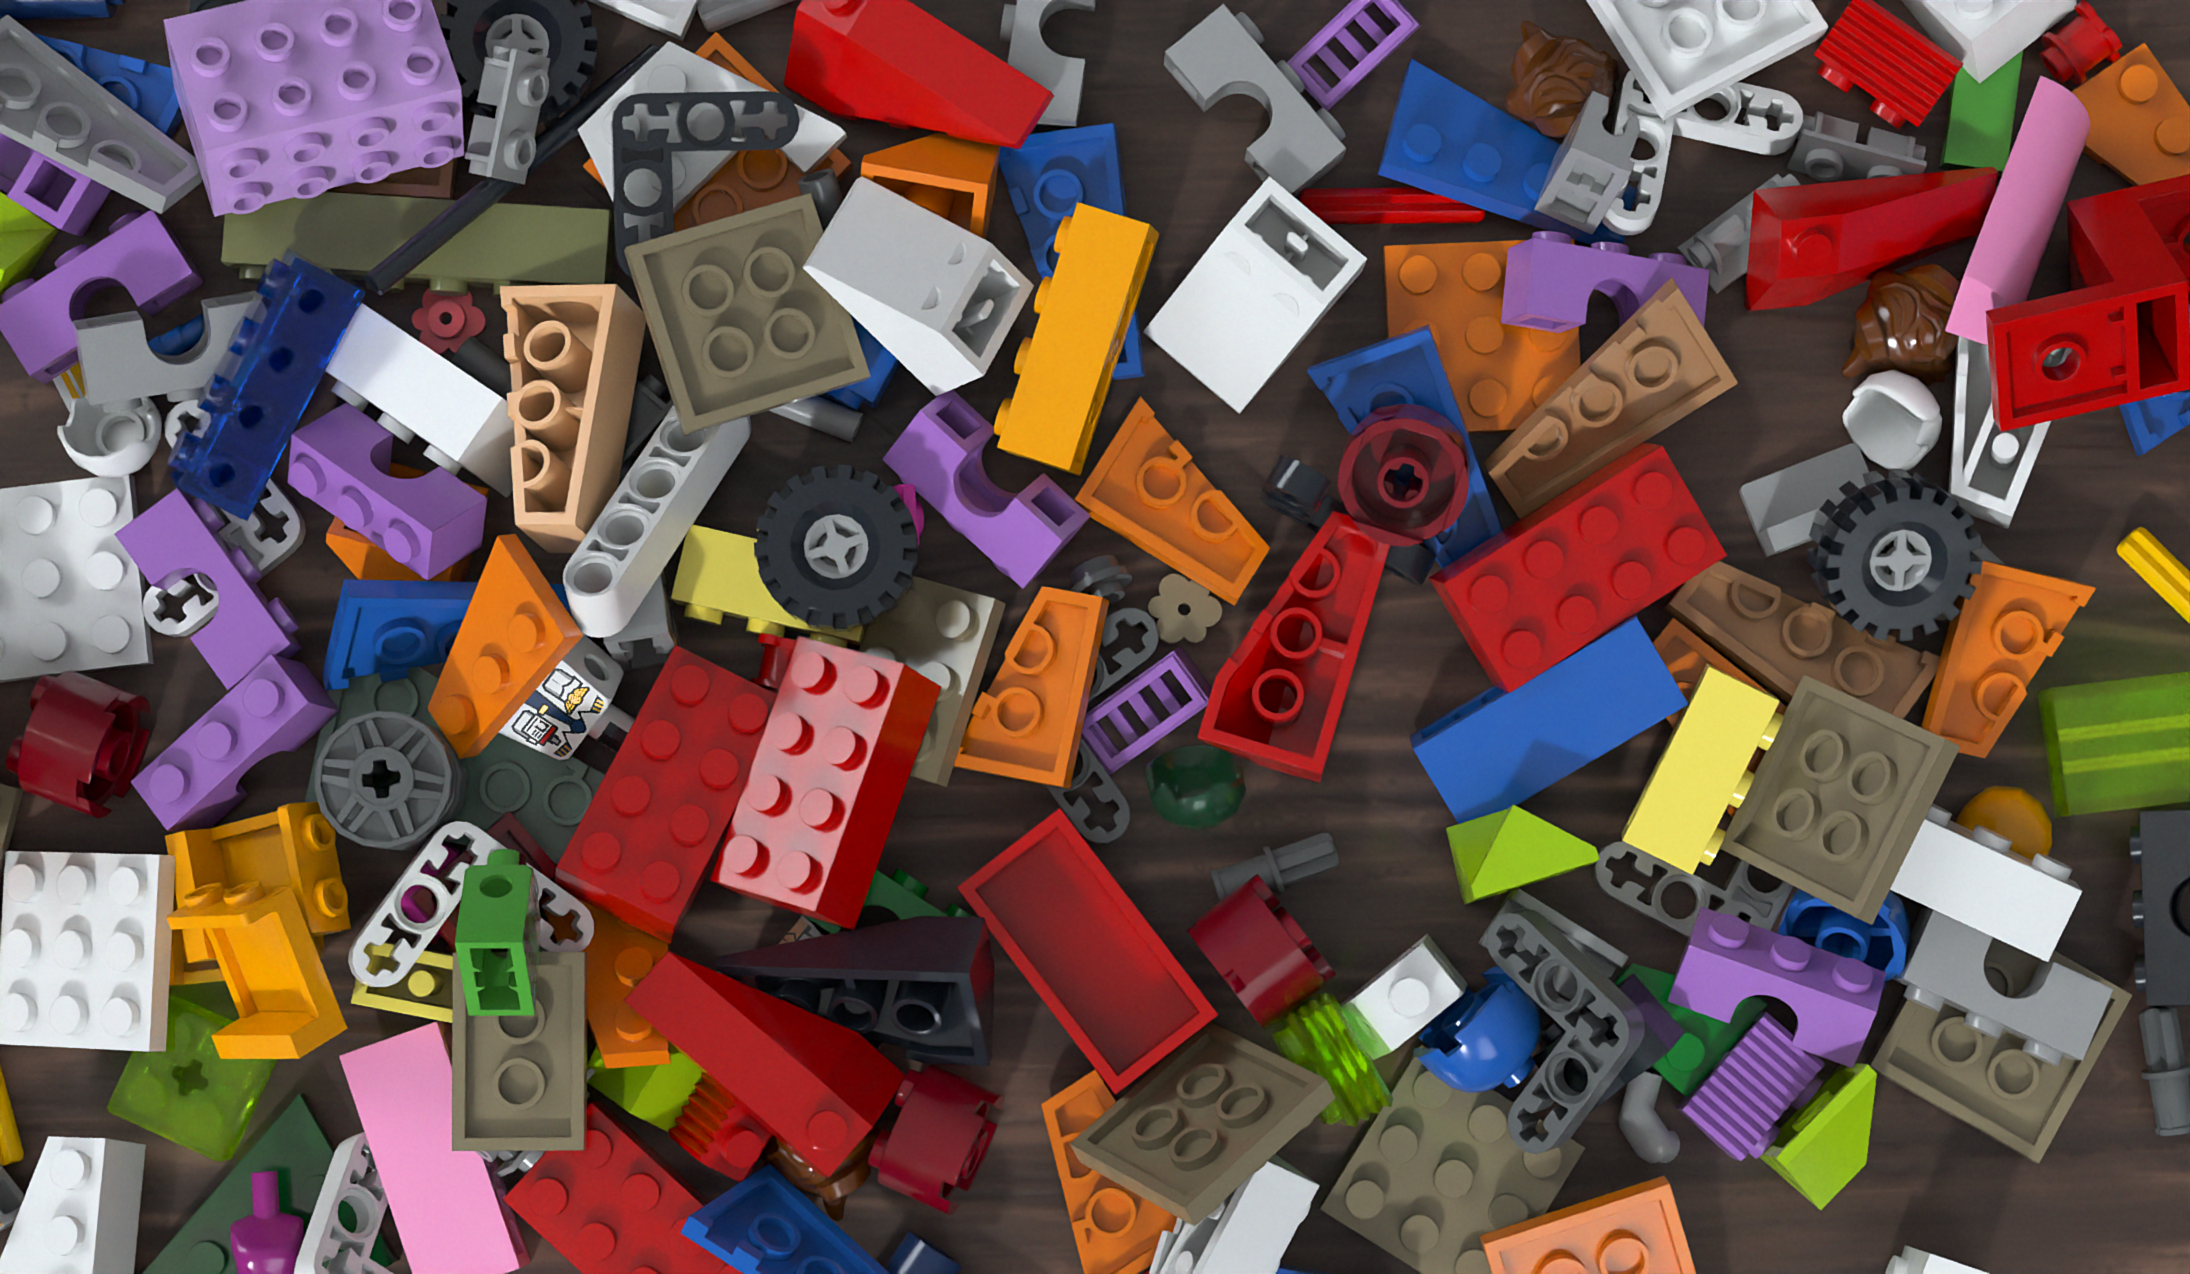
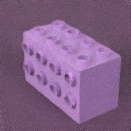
M246 0L163 20L175 93L214 217L227 213H251L260 209L264 204L293 197L300 199L313 198L330 188L354 182L374 183L386 178L391 173L419 166L435 168L448 163L452 158L464 156L461 86L431 0Z

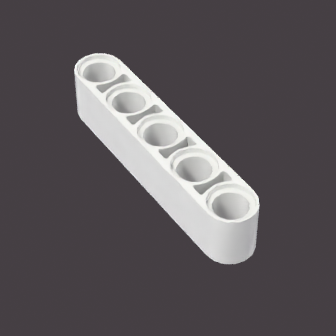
M672 406L564 569L563 583L572 618L583 634L596 638L608 637L620 632L628 624L749 439L752 431L750 416L684 436L675 406Z

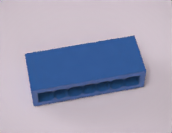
M1634 614L1511 693L1493 686L1409 736L1415 754L1456 821L1460 824L1508 809L1513 804L1518 805L1689 704L1637 616Z

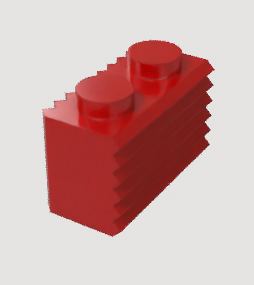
M1851 0L1813 53L1814 56L1823 61L1816 73L1845 93H1848L1854 84L1875 97L1868 109L1898 130H1900L1906 120L1919 127L1963 66L1961 61L1873 0Z
M703 1072L701 1073L702 1082L694 1084L696 1093L688 1095L689 1104L681 1107L683 1115L676 1117V1126L668 1129L669 1137L702 1164L738 1182H742L750 1174L772 1133Z

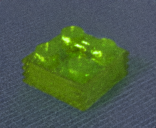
M1327 993L1313 995L1312 1000L1302 1002L1300 1007H1296L1279 1020L1278 1024L1282 1030L1272 1036L1283 1057L1325 1078L1336 1097L1317 1115L1324 1125L1326 1123L1330 1125L1336 1123L1343 1126L1357 1127L1359 1120H1369L1370 1113L1380 1114L1381 1107L1392 1106L1393 1097L1334 995Z
M169 994L166 1051H132L107 1105V1110L111 1114L214 1161L230 1160L277 1059H220L211 1035L233 1021L174 994ZM200 1061L203 1064L201 1075L209 1080L206 1088L193 1089L189 1093L185 1089L187 1081L181 1077L184 1067H194Z

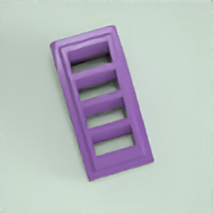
M1352 0L1299 50L1287 64L1299 76L1308 93L1322 108L1329 111L1403 44L1422 24L1400 0ZM1373 2L1397 27L1389 36L1365 11ZM1354 20L1378 44L1371 53L1346 28ZM1335 37L1359 62L1353 70L1350 71L1328 47L1327 44ZM1316 54L1341 80L1333 88L1308 63Z
M1179 646L1086 713L1081 737L1108 775H1111L1206 707L1212 688L1185 650ZM1169 669H1171L1192 699L1186 705L1182 704L1162 676ZM1148 684L1171 715L1164 721L1161 720L1141 691ZM1126 700L1129 701L1149 729L1143 736L1139 734L1119 706ZM1105 715L1110 718L1129 745L1121 752L1098 722Z

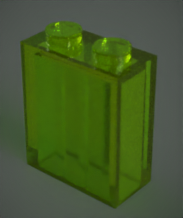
M2190 671L2053 687L2038 692L2055 818L2190 802Z

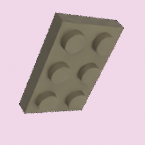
M913 576V584L907 594L904 593L897 602L899 606L889 615L885 613L875 619L877 623L867 626L859 652L903 663L941 686L910 776L947 787L1006 604L991 597Z
M457 952L453 953L452 1151L586 1150L587 952H539L535 1015L468 1016ZM508 952L492 953L497 957L507 958Z

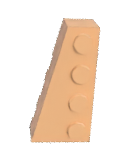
M617 284L500 286L501 307L507 312L508 334L503 335L504 358L510 363L512 392L507 393L508 416L514 421L515 445L510 448L515 525L547 553H575L618 488L646 318L644 312Z

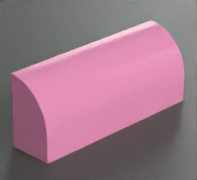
M2040 76L1965 270L1945 329L1946 332L1987 346L1986 311L2026 302L2090 131V118L2081 101L2068 89L2046 77Z
M436 1021L340 1055L339 1057L412 1274H505L530 1264L531 1261L514 1210L503 1201V1198L508 1194L503 1178H499L494 1174L499 1168L496 1158L493 1162H489L475 1151H452L451 1024L449 1022Z

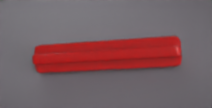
M1417 187L1305 188L1300 192L1298 198L1299 202L1326 224L1479 223L1486 214L1484 209Z

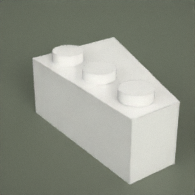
M362 303L318 364L320 368L337 379L331 391L361 412L371 403L383 412L377 423L409 444L412 438L417 435L430 444L423 453L430 460L454 476L463 467L508 498L513 491L510 448L515 445L514 421L508 416L507 401Z
M1958 336L1955 357L1948 494L1957 500L1959 505L1968 511L1970 515L2008 529L2051 421L2000 432L1993 419L1988 346ZM2059 348L2052 351L2046 356L2042 366L2054 367L2062 364L2072 352V349Z
M1932 803L1890 890L2048 962L2082 893L2078 884L2069 879L2073 869L2036 852L2033 860H2030L2009 849L2012 844L2010 839L1980 825H1976L1974 830L1971 831L1951 821L1952 813Z
M48 1136L1 1255L0 1274H134L146 1145L106 1138Z
M1274 1154L1260 1170L1254 1172L1221 1202L1220 1206L1213 1213L1207 1215L1195 1227L1177 1217L1173 1233L1162 1231L1149 1274H1276L1280 1265V1259L1298 1225L1307 1216L1311 1201L1320 1185Z

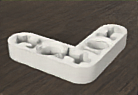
M1630 70L1624 79L1617 99L1611 134H1623L1624 125L1632 115H1635L1640 124L1637 138L1647 140L1653 146L1655 156L1648 160H1636L1630 157L1629 160L1635 162L1632 172L1606 212L1602 222L1615 233L1632 236L1644 232L1651 225L1661 201L1672 134L1764 155H1778L1786 152L1793 146L1801 128L1803 111L1799 103L1792 96L1784 92L1736 82L1707 97L1719 101L1724 106L1727 114L1725 118L1717 121L1707 120L1701 117L1696 112L1694 105L1662 120L1654 106L1643 101L1642 87ZM1741 107L1747 109L1743 118L1745 120L1744 125L1735 123ZM1766 115L1777 117V126L1780 127L1778 131L1767 129V120L1764 119ZM1628 180L1639 181L1634 200L1635 206H1637L1635 211L1623 209L1624 202L1622 197Z
M187 400L175 405L168 413L164 424L166 439L172 449L231 521V523L219 531V534L231 550L240 545L258 566L263 575L261 578H263L293 554L303 543L306 528L300 511L218 410L208 403L199 400ZM191 415L200 421L209 417L211 422L206 425L204 430L214 445L222 448L227 440L232 444L231 448L215 454L204 469L200 466L199 462L210 458L209 453L201 444L192 439L186 442L182 440V437L188 432L184 421ZM241 461L246 463L252 472L251 485L245 493L239 496L231 497L225 495L219 487L218 477L220 471L231 462ZM266 489L272 495L261 500L262 505L270 514L277 518L284 517L286 514L289 518V521L283 526L287 537L281 543L272 538L262 541L260 535L264 533L266 526L256 512L249 509L244 518L238 513L240 509L247 508L256 503ZM203 573L194 574L198 584L207 592L213 594L214 598L206 604L203 596L198 594L193 596L182 607L187 615L182 622L172 618L162 620L160 615L167 608L162 598L167 593L178 598L183 597L195 586L187 582L185 578L167 591L151 586L146 592L142 603L143 615L147 623L157 632L172 637L187 636L199 629L215 616L219 605L217 588L208 575Z
M455 821L439 827L431 834L353 941L348 957V964L352 974L359 982L370 987H388L398 983L408 973L461 900L465 870L472 865H487V857L491 852L507 848L483 830L468 822ZM465 835L471 840L466 850L473 859L469 865L464 862L456 863L444 877V879L456 883L455 888L449 893L447 888L438 879L422 874L420 869L427 862L433 871L438 870L448 855L446 848L441 845L444 838L456 840ZM533 868L538 902L542 890L551 896V899L541 907L557 917L571 912L575 916L571 927L578 933L574 941L561 939L555 944L550 940L554 928L541 918L539 950L542 952H581L589 945L594 934V921L590 911L580 901ZM414 885H422L429 888L437 901V908L433 917L424 923H414L408 920L401 910V898L404 892ZM388 915L399 929L417 935L418 938L412 947H410L405 938L399 939L389 955L392 961L396 963L394 970L390 972L386 969H380L372 975L366 970L370 958L363 951L368 943L372 946H381L391 935L392 929L381 926V922Z
M365 1132L345 1139L335 1150L295 1263L294 1274H393L369 1258L388 1200ZM361 1151H365L367 1153L366 1158L363 1155H361ZM368 1166L372 1168V1172L365 1174ZM341 1200L348 1202L356 1213L358 1222L354 1233L348 1232L339 1221L338 1206ZM330 1260L327 1269L324 1268L322 1262Z

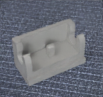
M1595 91L1591 92L1557 150L1534 208L1536 211L1591 235L1595 232L1632 172L1635 162L1629 159L1640 131L1639 120L1637 116L1632 115L1623 127V134L1612 135L1604 129L1602 121L1608 114L1609 97Z

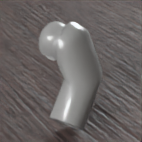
M1643 1072L1627 1083L1618 1116L1619 1128L1638 1157L1648 1163H1668L1678 1155L1680 1139L1675 1131H1668L1654 1110L1663 1077Z

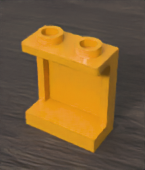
M319 802L290 803L279 806L275 812L218 827L185 830L166 835L165 842L168 855L175 856L174 890L178 909L186 905L184 896L201 886L220 882L223 889H232L238 885L258 880L261 881L263 887H292L312 938L351 929L347 909L348 895L342 883L335 846V828L322 814ZM204 928L182 929L188 963L217 960Z
M256 880L238 885L232 889H223L220 882L211 883L184 896L186 905L166 916L170 929H205L240 1016L236 1021L211 1035L220 1059H300L348 1029L291 886L263 887L261 881Z

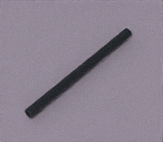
M650 44L535 137L536 153L532 164L528 168L526 178L580 134L577 129L660 49ZM486 177L365 275L368 284L376 293L383 295L520 183Z

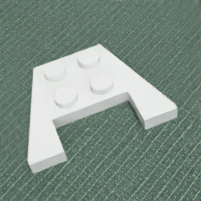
M668 41L577 130L613 201L611 120L613 111L622 100L630 95L639 93L751 92L768 90ZM742 101L730 102L735 117L734 132L731 140L734 142H744L745 139L741 131L743 127L763 128L765 136L769 140L775 139L776 129L787 126L786 115L777 114L774 109V103L765 102L763 112L760 114L741 115L744 103ZM666 102L669 116L664 117L649 116L646 112V105H634L633 115L623 117V129L633 130L635 139L639 142L647 141V134L650 130L669 129L666 141L668 143H680L681 140L675 124L680 104L678 102ZM697 104L688 113V130L692 136L699 140H713L723 130L724 120L722 113L712 104ZM794 104L800 119L798 132L791 142L778 149L804 175H808L847 138V135L840 126ZM738 151L672 152L673 215ZM647 169L634 170L627 176L624 183L625 196L636 206L646 207L652 205L657 201L661 193L662 187L659 178L655 173ZM662 212L646 217L624 213V225L626 228L638 225V243L650 240L649 224L663 227Z

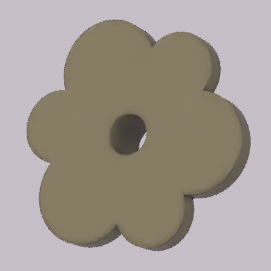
M1169 574L1160 582V596H1155L1150 600L1148 612L1153 618L1158 619L1156 626L1159 638L1163 642L1175 644L1185 637L1188 642L1196 644L1204 640L1207 627H1212L1219 622L1222 616L1220 602L1216 598L1208 596L1209 590L1195 581L1191 580L1188 582L1180 574ZM1180 606L1187 607L1189 614L1181 615L1178 608Z

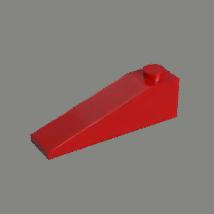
M802 0L797 7L784 86L789 91L837 118L856 121L857 117L887 122L890 127L910 130L912 126L946 132L952 138L1020 149L1054 98L1050 90L908 0Z
M1994 167L1754 190L1744 307L1748 311L1810 305L1871 280L1874 273L1885 269L1895 270L1979 235L1996 192L1998 171Z
M1335 511L1331 513L1291 569L1289 576L1272 600L1262 610L1245 638L1216 675L1197 739L1257 765L1317 783L1321 782L1390 545L1378 542L1365 535L1355 525L1349 515Z
M669 951L662 956L623 1000L813 1171L824 1177L829 1178L872 1129L906 1076L858 1032Z

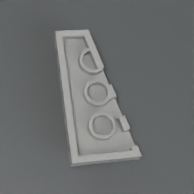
M9 15L0 19L1 134L160 214L201 183V172L194 156Z

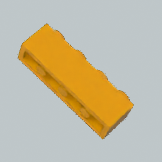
M1079 202L1076 204L1073 217L1068 215L1063 217L1054 243V251L1060 253L1053 277L1045 276L1043 278L1034 303V312L1040 314L1033 338L1025 337L1015 359L1014 373L1019 374L1020 378L1013 399L1005 398L996 416L994 434L1000 436L998 448L1022 458L1078 476L1081 475L1158 241L1159 233L1150 224Z

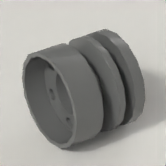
M373 711L349 719L329 736L316 760L314 789L322 814L339 834L362 846L409 851L422 847L431 834L439 827L456 821L465 804L468 776L463 760L458 757L441 730L404 713ZM384 764L387 765L388 770L398 772L401 776L399 784L390 786L389 797H387L384 790L373 788L372 784L373 777L383 775Z

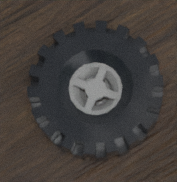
M577 0L447 1V14L440 15L439 24L461 86L462 105L467 108L468 119L472 122L474 114L495 119L497 106L477 102L485 57L492 58L494 46L508 49L513 48L550 58L547 73L549 89L546 99L541 104L537 124L543 122L545 129L558 120L559 115L564 112L566 113L579 103L582 95L586 97L589 94L593 85V74L596 73L598 37L596 26L592 27V12L587 2L579 4Z
M838 464L836 469H826L825 465L811 468L812 473L800 478L796 474L785 481L787 486L779 494L776 491L767 501L768 508L764 516H759L756 526L758 531L757 543L754 542V555L758 562V572L763 584L783 610L794 619L807 623L809 627L822 630V628L834 629L836 632L850 631V628L861 625L865 628L877 623L875 619L887 613L889 615L899 606L897 602L903 594L909 592L913 584L915 568H918L919 540L916 527L909 509L901 500L900 495L891 485L888 487L880 481L879 476L867 470L865 473L856 471L853 466Z
M1889 469L1888 479H1885L1876 470L1862 474L1866 486L1859 489L1851 481L1842 485L1838 489L1845 496V499L1837 506L1827 499L1820 508V511L1828 517L1825 526L1814 522L1812 524L1809 536L1819 544V547L1807 549V562L1817 571L1810 574L1814 586L1823 594L1822 598L1852 627L1861 633L1865 629L1873 638L1886 641L1888 632H1890L1899 641L1913 640L1912 628L1917 626L1927 636L1939 630L1934 621L1937 616L1943 614L1952 621L1961 612L1952 604L1958 595L1968 600L1973 595L1976 587L1966 579L1968 573L1981 575L1983 561L1972 553V550L1983 548L1980 534L1970 527L1975 522L1969 512L1961 507L1957 500L1927 477L1915 472L1912 478L1903 469ZM1894 540V547L1889 549L1886 554H1880Z

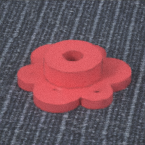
M428 288L422 297L423 308L417 309L412 315L413 326L422 331L420 342L438 355L445 353L448 349L456 353L470 336L476 337L480 335L486 326L485 315L479 308L472 306L473 296L469 291L467 296L455 297L432 294ZM446 315H451L452 321L444 325L442 323L443 318Z

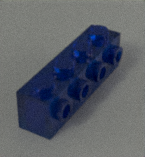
M287 249L282 261L273 258L265 268L256 289V293L263 296L252 319L242 316L235 326L227 344V351L234 354L223 375L220 376L213 373L207 381L197 403V408L204 412L193 433L184 430L180 434L167 463L174 468L171 478L178 489L248 521L366 293L356 282L290 249Z

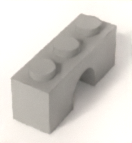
M1017 0L1016 5H1004L1000 41L1010 43L1007 64L1050 90L1054 95V98L1034 128L1052 131L1077 128L1085 78V59L1066 57L1053 52L1044 43L1041 37V30L1047 19L1060 10L1080 9L1095 12L1096 0Z
M1223 3L1165 51L1164 66L1203 112L1207 111L1223 97L1231 94H1246L1257 99L1265 107L1269 115L1270 126L1259 139L1246 149L1244 161L1263 183L1270 176L1293 197L1298 198L1303 189L1310 188L1343 160L1346 148L1340 141L1346 135L1339 123L1326 109L1321 108L1315 112L1301 96L1300 93L1305 90V86L1296 72L1284 60L1274 64L1259 45L1265 41L1264 37L1252 20L1243 12L1234 16Z
M258 290L201 300L204 317L203 334L199 342L191 350L179 355H164L148 346L143 319L137 310L72 321L84 390L88 402L91 406L102 404L104 412L114 413L139 408L142 406L141 398L167 393L168 401L178 402L204 397L206 395L205 387L231 383L232 390L235 391L252 390L268 386L270 384L269 376L284 374L272 298L265 290Z
M1921 909L1909 936L1905 968L1899 977L1897 974L1892 978L1907 986L1903 995L1905 998L1937 1012H1940L1943 1003L1967 1013L1963 1021L1964 1025L1996 1039H1999L2002 1031L2005 1030L2026 1040L2022 1049L2023 1052L2049 1064L2059 1066L2062 1057L2083 1061L2112 995L2113 988L2056 962H2039L2028 987L2016 996L2005 997L1991 987L1984 972L1985 955L1993 937L1934 909Z

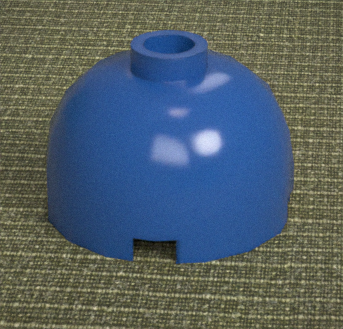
M1797 888L1782 914L1778 934L1796 937L1808 945L1845 958L1860 960L1870 967L1887 972L1883 985V990H1885L1887 981L1894 978L1897 974L1899 977L1905 968L1909 948L1910 920L1901 899L1892 890H1889L1871 925Z
M1499 966L1489 968L1481 974L1489 984L1475 993L1466 987L1461 997L1425 1026L1418 1038L1427 1048L1413 1049V1055L1433 1075L1451 1088L1466 1093L1485 1092L1492 1090L1501 1083H1504L1508 1088H1512L1520 1083L1536 1064L1531 1054L1535 1050L1540 1038L1541 1015L1538 1005Z

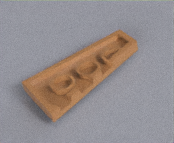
M1671 277L1484 461V464L1519 519L1735 386L1738 382Z
M1720 561L1683 583L1663 609L1787 703H1790L1803 675H1806L1904 719L1935 676L1940 660L1939 656L1926 650L1921 653L1895 642L1896 637L1889 634L1885 641L1873 638L1865 629L1861 633L1845 619L1835 616L1836 611L1815 602L1808 604L1782 593L1780 587Z

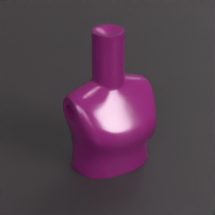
M277 1171L251 1173L253 1214L236 1220L230 1225L231 1249L237 1274H294L295 1263L305 1237L303 1218L280 1212Z

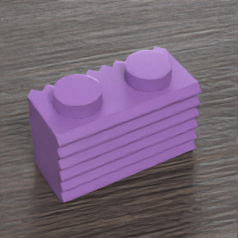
M1761 1011L1752 1024L1721 1057L1689 1096L1684 1097L1675 1108L1731 1158L1742 1161L1749 1153L1756 1159L1770 1147L1781 1130L1774 1122L1781 1117L1790 1104L1796 1110H1799L1818 1091L1823 1081L1816 1074L1823 1068L1825 1063L1815 1054L1791 1046L1794 1035L1770 1014Z

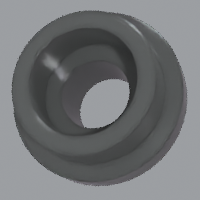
M1103 555L1086 561L1075 568L1069 576L1073 584L1070 591L1103 597L1109 600L1108 607L1117 603L1125 596L1124 588L1132 580L1128 567L1119 565L1115 555Z

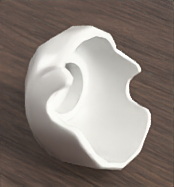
M1889 370L1868 376L1853 391L1854 399L1842 416L1843 423L1853 443H1856L1871 461L1888 470L1903 469L1908 471L1915 467L1935 446L1939 439L1942 425V417L1939 413L1940 406L1934 395L1918 378L1897 370Z
M86 395L82 398H74L70 404V415L65 426L57 427V434L67 453L78 466L99 477H124L140 470L157 449L161 438L162 418L156 405L148 396L141 398L142 406L139 408L107 413L103 411L102 404L91 406Z

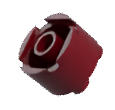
M1397 404L1375 409L1363 419L1352 431L1346 442L1338 472V490L1341 500L1352 521L1360 531L1384 544L1412 546L1444 532L1453 525L1466 503L1469 487L1470 458L1464 436L1446 417L1420 405ZM1402 463L1414 466V475L1416 477H1411L1408 480L1407 486L1395 483L1396 472L1393 470H1399Z
M73 671L64 672L57 678L43 675L36 683L31 694L30 708L33 712L24 735H19L13 741L8 751L6 768L9 772L18 775L20 786L24 791L96 818H103L113 811L103 805L112 794L124 798L132 786L131 781L139 772L150 730L139 727L140 711L151 714L150 704L143 696Z
M1256 874L1200 917L1194 925L1187 929V932L1261 1027L1266 1030L1327 984L1336 974L1313 945L1302 952L1312 942L1282 906L1273 913L1271 912L1281 903L1260 876Z
M933 1064L929 1065L923 1073L911 1068L904 1077L895 1099V1104L902 1107V1110L892 1131L884 1128L880 1132L871 1150L868 1164L879 1169L878 1183L941 1212L952 1215L959 1207V1204L950 1201L949 1198L956 1187L968 1192L973 1184L998 1126L986 1120L990 1106L992 1105L1002 1110L1004 1096Z

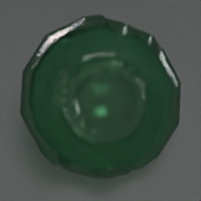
M1193 745L1177 747L1158 754L1146 765V779L1154 810L1165 821L1178 827L1191 830L1215 827L1237 814L1246 794L1243 767L1235 766L1232 753L1215 746Z

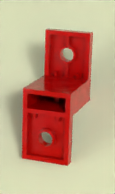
M2190 174L2066 202L2071 291L1986 311L1993 419L2000 432L2190 389L2188 298L2190 296V244L2183 243L2185 236L2190 231ZM2059 348L2072 349V352L2062 364L2054 367L2042 366L2044 359L2052 351Z

